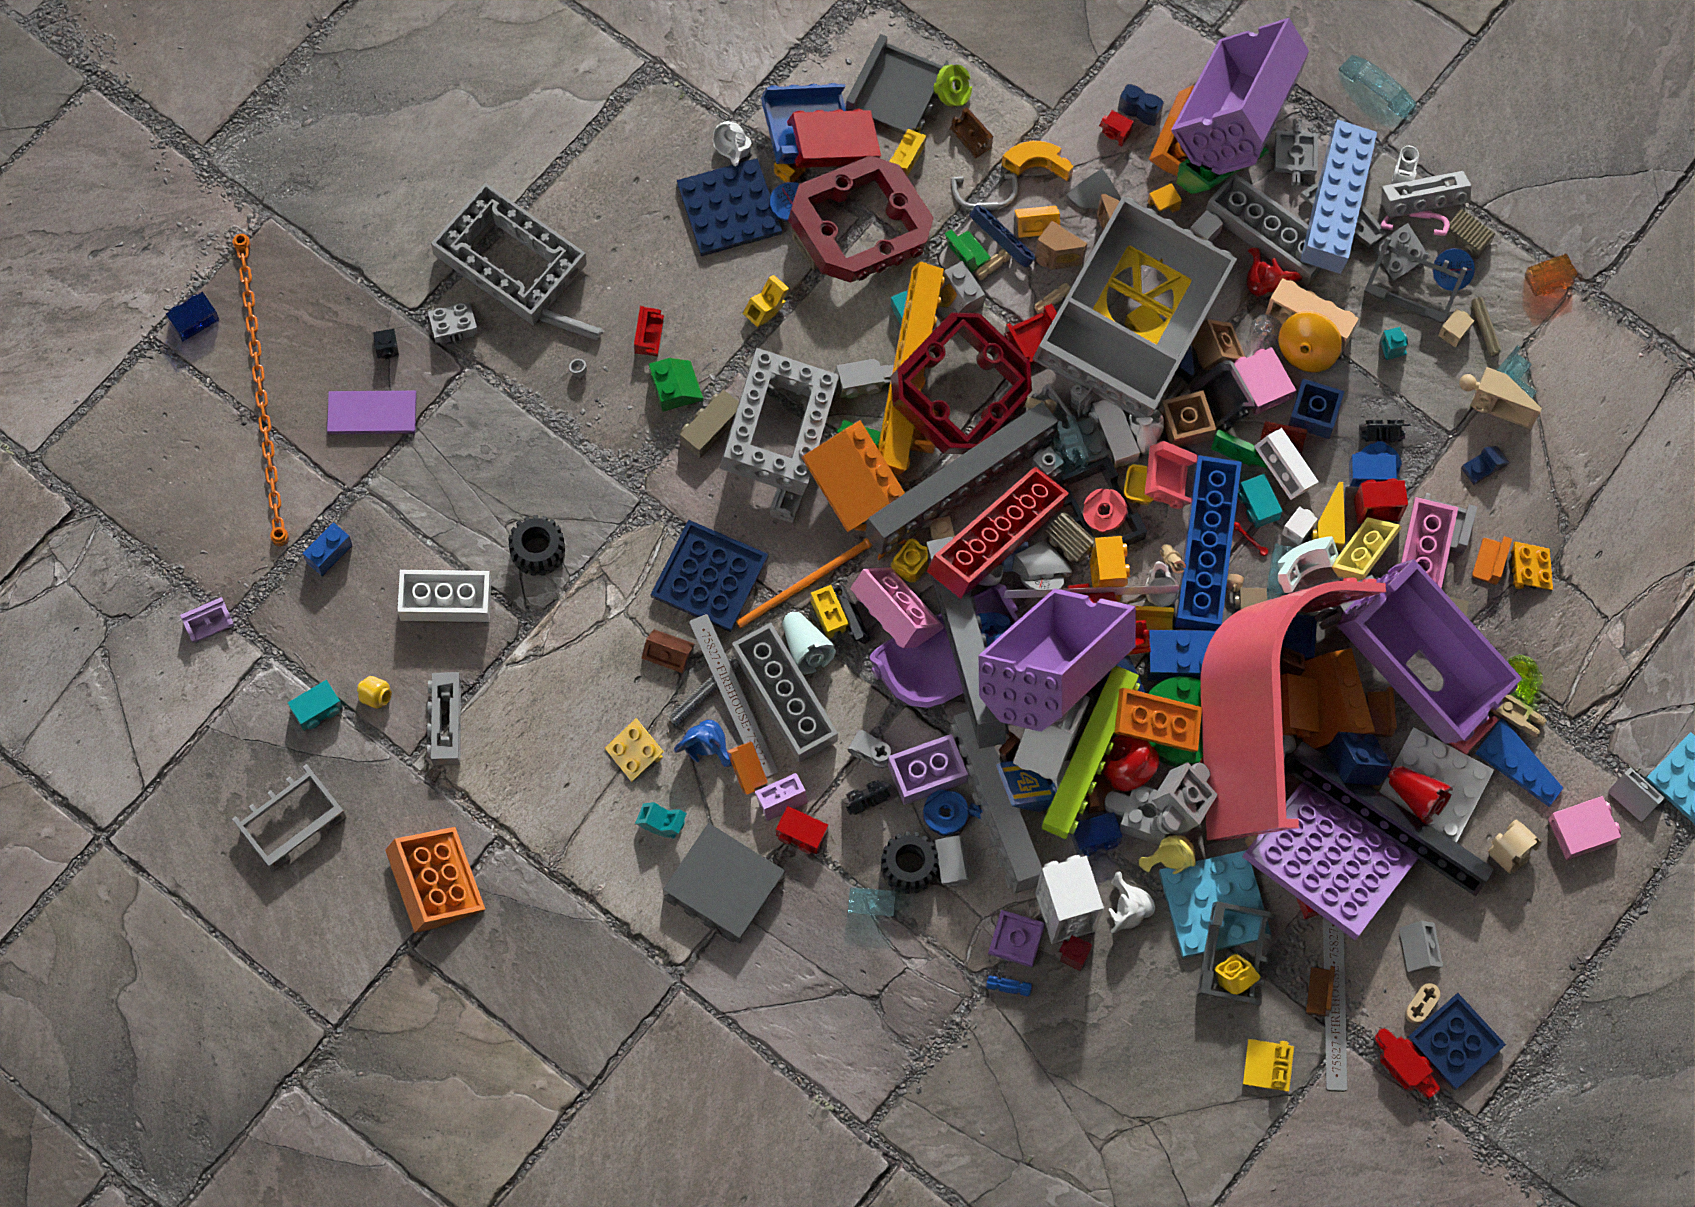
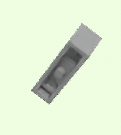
M1459 171L1382 186L1381 204L1388 217L1391 218L1470 203L1471 184L1464 172ZM1454 179V184L1449 185L1447 180ZM1442 181H1447L1444 183L1445 186H1441ZM1404 189L1402 195H1400L1396 190Z
M459 672L432 673V681H428V694H432V702H428V715H432L431 723L427 724L428 737H431V745H427V758H431L433 766L460 765L461 677ZM440 693L443 701H450L449 733L453 740L452 747H450L451 741L449 737H442V703Z

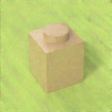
M1456 309L1442 326L1438 336L1456 348L1471 329L1474 320L1468 313Z

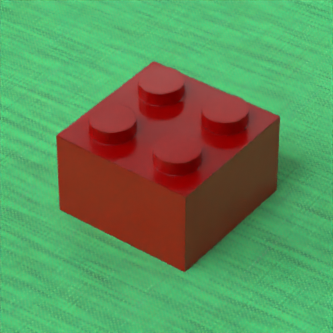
M1392 478L1383 482L1367 480L1361 483L1354 498L1357 524L1363 523L1367 517L1386 522L1401 521L1408 506L1405 480L1398 481V479Z

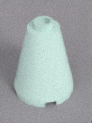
M790 612L784 617L782 626L790 653L801 673L816 672V667L828 665L836 654L833 643L800 612Z

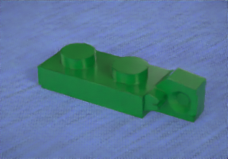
M1218 429L1211 450L1248 466L1254 464L1266 469L1268 468L1255 449V445Z

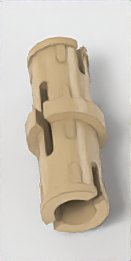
M1163 545L1161 548L1164 552L1160 550V555L1164 558V563L1176 574L1184 572L1182 567L1186 568V564L1182 561L1180 553L1176 552L1171 545Z

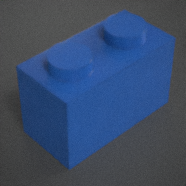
M1358 452L1352 454L1349 460V487H1360V484L1367 480L1383 482L1387 479H1397L1396 455L1388 453L1368 455L1366 452Z
M333 522L303 552L306 563L323 576L352 546L350 536Z

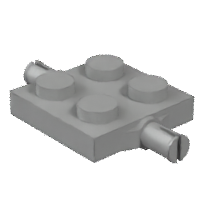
M1297 118L1293 119V130L1276 131L1274 172L1292 174L1291 184L1295 186V183L1296 186L1300 185V174L1316 175L1318 171V133H1307L1301 130L1302 120L1299 118L1298 122Z

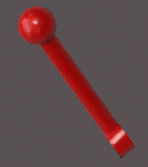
M1234 522V530H1238L1259 550L1261 556H1266L1268 548L1259 545L1241 528L1239 522Z

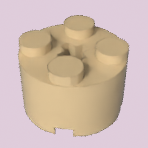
M1514 820L1508 826V831L1504 835L1498 834L1491 842L1493 846L1488 850L1489 855L1509 874L1516 872L1531 858V850L1537 851L1542 843L1540 839L1518 820Z

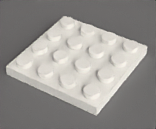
M1413 727L1392 769L1404 766L1446 783L1453 788V791H1449L1452 796L1439 816L1434 814L1431 817L1434 821L1429 825L1457 843L1494 769ZM1387 776L1379 792L1417 816L1389 785V778Z

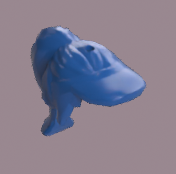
M706 719L700 722L699 725L690 728L682 741L674 747L675 753L685 750L697 763L700 762L697 754L701 756L717 754L724 767L732 766L727 754L725 734L721 726L711 719Z

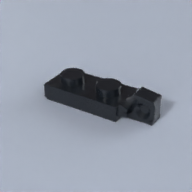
M840 585L833 589L851 627L848 630L853 640H857L862 644L869 642L871 638L846 587Z

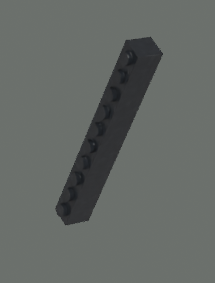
M1304 741L1301 742L1284 767V770L1475 897L1486 884L1494 870L1492 866L1429 824H1425L1417 816L1370 785L1344 783L1332 761Z

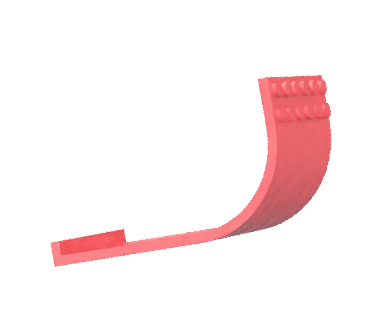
M1344 578L1343 581L1321 584L1245 607L1230 616L1215 632L1205 652L1201 670L1204 765H1206L1210 772L1207 783L1218 794L1206 813L1207 840L1228 841L1299 828V819H1286L1280 687V653L1285 633L1297 612L1314 613L1385 593L1386 583H1376V579L1362 580L1363 582H1357V578Z

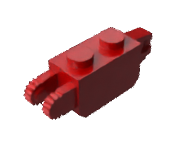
M1385 1028L1379 1029L1374 1039L1383 1051L1380 1055L1382 1065L1405 1090L1416 1088L1428 1099L1433 1097L1440 1090V1087L1431 1075L1433 1070L1430 1068V1062L1425 1057H1420L1416 1053L1415 1046L1410 1040L1404 1039L1402 1036L1397 1039L1389 1030Z

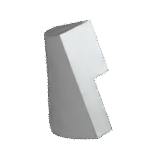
M1041 541L1016 554L1012 565V570L1027 580L1053 578L1054 573H1063L1066 577L1072 574V569L1063 557L1045 541Z

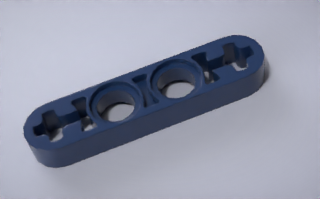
M976 205L970 212V217L1020 265L1030 267L1036 259L1035 255L987 209L980 205Z

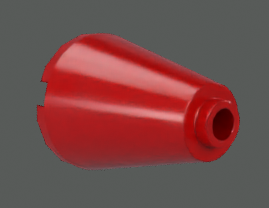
M1404 766L1394 767L1388 775L1389 785L1425 824H1430L1434 821L1431 819L1434 814L1440 815L1452 796L1449 791H1453V788L1448 784Z

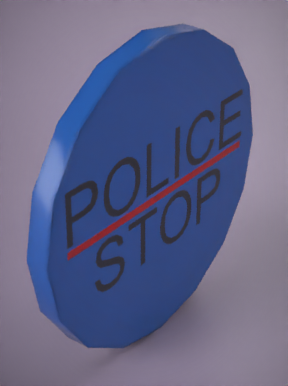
M786 182L773 190L770 196V207L778 218L788 221L799 186L798 183Z
M1455 248L1445 250L1439 254L1434 261L1435 265L1442 267L1444 261L1448 260L1449 263L1446 269L1460 274L1463 267L1467 268L1458 290L1469 285L1475 272L1474 261L1470 255L1463 250ZM1432 269L1433 278L1436 283L1445 290L1453 291L1458 279Z

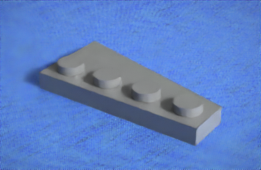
M1319 182L1303 191L1300 196L1312 206ZM1361 203L1354 237L1370 248L1385 238L1387 233L1384 229H1381L1380 224Z

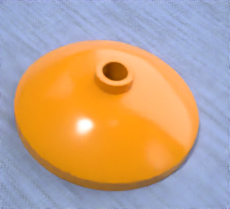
M1303 311L1293 314L1284 322L1279 332V347L1283 356L1294 367L1306 372H1321L1330 368L1338 360L1342 351V338L1338 328L1329 318L1317 312Z

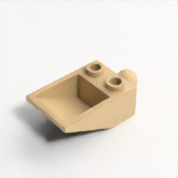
M1486 367L1479 382L1470 374L1463 375L1459 380V386L1462 390H1476L1470 407L1475 408L1478 412L1489 413L1529 429L1532 428L1542 408L1505 373Z

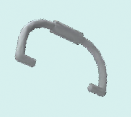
M1015 173L1004 174V178L1012 179L1013 192L1010 198L1004 202L969 204L963 201L957 191V182H964L963 176L951 178L952 192L955 200L968 209H973L976 205H980L988 211L998 210V208L1009 205L1018 194L1017 175Z

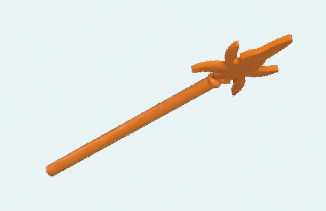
M860 524L855 527V530L866 532L867 524ZM865 538L861 543L736 621L737 626L741 629L873 545ZM903 540L898 544H904L907 541ZM886 552L882 555L879 554L878 560H881Z

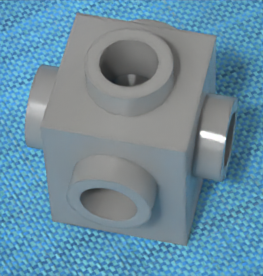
M1048 447L1046 450L1041 449L1033 456L1031 470L1037 467L1050 479L1055 480L1063 473L1064 459L1058 451H1053L1051 447Z

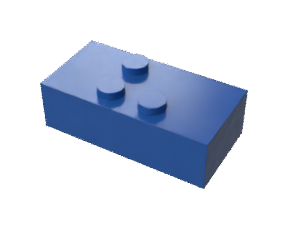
M1149 630L1151 652H1147L1148 681H1164L1173 677H1192L1201 680L1205 652L1216 631Z

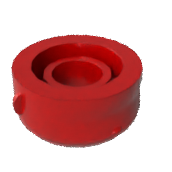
M1125 735L1115 737L1111 740L1114 742L1110 754H1105L1102 759L1105 762L1102 773L1117 790H1134L1145 784L1154 775L1159 765V754L1149 741Z

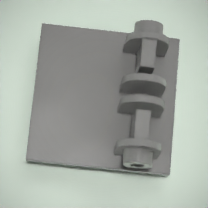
M1408 223L1388 236L1391 238L1389 246L1402 251L1404 245L1408 244L1409 247L1406 253L1421 259L1423 258L1426 250ZM1386 238L1372 246L1378 257ZM1387 250L1381 261L1393 281L1416 266L1419 268L1424 266Z
M470 302L428 311L436 343L451 342V335L454 342L455 334H458L459 340H462L460 333L463 334V338L474 337V334H478Z

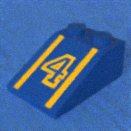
M1013 761L996 764L1013 807L1035 812H1042L1050 808L1057 792L1055 783L1051 779L1044 778L1039 773L1031 770H1023L1014 764Z

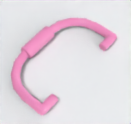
M1430 210L1407 214L1409 217L1435 218L1444 223L1443 230H1434V235H1447L1450 223L1446 217L1432 213ZM1388 215L1383 219L1380 227L1381 229L1393 230V225L1387 224L1391 219Z

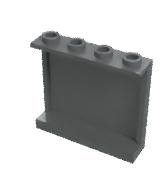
M880 34L846 100V111H853L855 109L871 110L874 123L901 134H905L907 129L921 133L925 125V116H929L932 112L934 98H939L933 89L937 75L943 66L949 64V61L946 60L942 66L888 44V37Z
M708 823L663 888V895L665 896L664 899L671 905L676 906L678 904L683 907L684 912L690 917L695 918L697 916L702 919L703 924L709 929L715 930L716 928L723 933L722 936L728 941L741 943L742 936L774 888L784 879L785 870Z

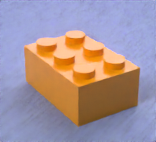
M1122 536L1095 538L1089 561L1092 588L1125 587L1128 585L1130 567L1129 564H1125L1127 544H1123ZM1115 595L1117 601H1120L1122 595Z

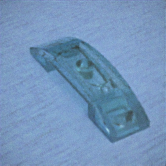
M1351 55L1339 67V71L1355 82L1358 79L1387 101V107L1402 119L1417 105L1411 95L1394 78L1361 57Z

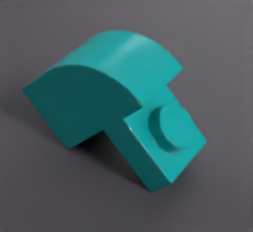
M655 802L643 803L635 824L656 835L675 839L676 834H679L685 825L687 813L680 809L667 810Z

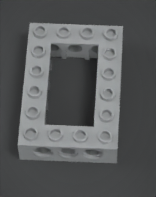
M484 183L431 243L434 256L532 325L540 319L542 311L548 309L587 265L586 253L487 183ZM490 221L549 262L546 271L539 279L536 278L534 280V284L526 293L522 282L512 279L505 274V270L502 268L498 269L488 262V258L485 256L484 258L481 257L469 246Z
M756 348L719 469L803 496L811 473L801 457L819 446L839 375ZM768 384L775 385V388L778 389L781 387L796 392V395L799 396L802 394L809 397L805 407L806 412L800 424L801 429L795 441L796 447L791 458L750 445Z

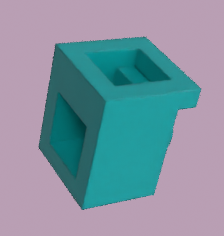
M1396 327L1384 330L1379 342L1386 360L1407 355L1408 339L1401 328Z

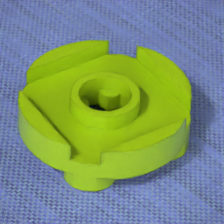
M945 65L937 75L933 86L934 92L949 107L963 105L968 102L972 94V86H969L970 74L962 65Z

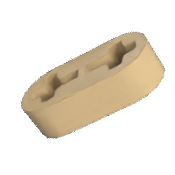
M1430 983L1423 985L1405 1011V1017L1410 1023H1422L1440 998V990L1436 985ZM1431 990L1434 999L1429 998L1427 1002H1424L1425 992ZM1420 1005L1423 1007L1419 1013L1421 1016L1415 1018L1412 1016V1010H1415Z

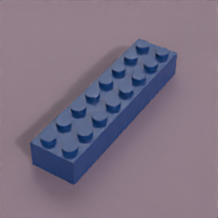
M1198 455L1194 470L1191 493L1192 501L1189 509L1183 556L1186 568L1182 567L1184 572L1181 573L1174 627L1198 631H1217L1222 625L1242 462Z

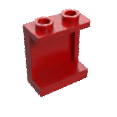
M1052 303L1044 306L1042 313L1014 326L1011 323L1006 324L1004 337L1030 361V365L1037 363L1032 359L1057 315Z

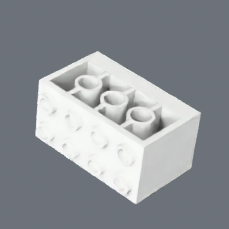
M1084 695L1061 718L1042 732L1025 728L1013 763L1023 770H1031L1039 773L1044 778L1056 780L1075 740L1090 697Z
M1071 856L1066 859V862L1059 864L1057 861L1050 862L1044 865L1045 868L1041 870L1035 894L1052 944L1064 941V939L1068 940L1071 935L1078 937L1093 933L1098 926L1104 907L1087 856Z

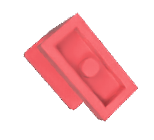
M1165 441L1150 446L1145 495L1152 497L1154 501L1169 504L1174 509H1181L1183 506L1191 504L1192 499L1185 496L1187 469L1189 465L1197 462V455Z

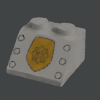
M963 261L943 272L944 284L939 292L941 301L937 308L943 319L951 312L971 313L984 305L985 293Z

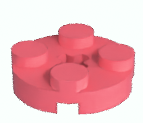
M1097 489L1085 499L1083 509L1085 521L1092 529L1103 534L1118 529L1128 515L1125 500L1115 490ZM1102 506H1110V513L1108 515H1100L1102 512L1100 508Z

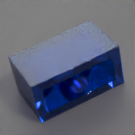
M203 292L192 295L186 302L172 307L166 313L170 325L182 342L219 321L215 308Z
M1114 812L1080 821L1074 834L1070 833L1077 855L1084 854V856L1093 855L1102 848L1106 850L1114 849L1119 846L1118 844L1122 840V834Z

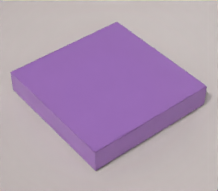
M1001 910L988 954L1032 967L1045 923Z

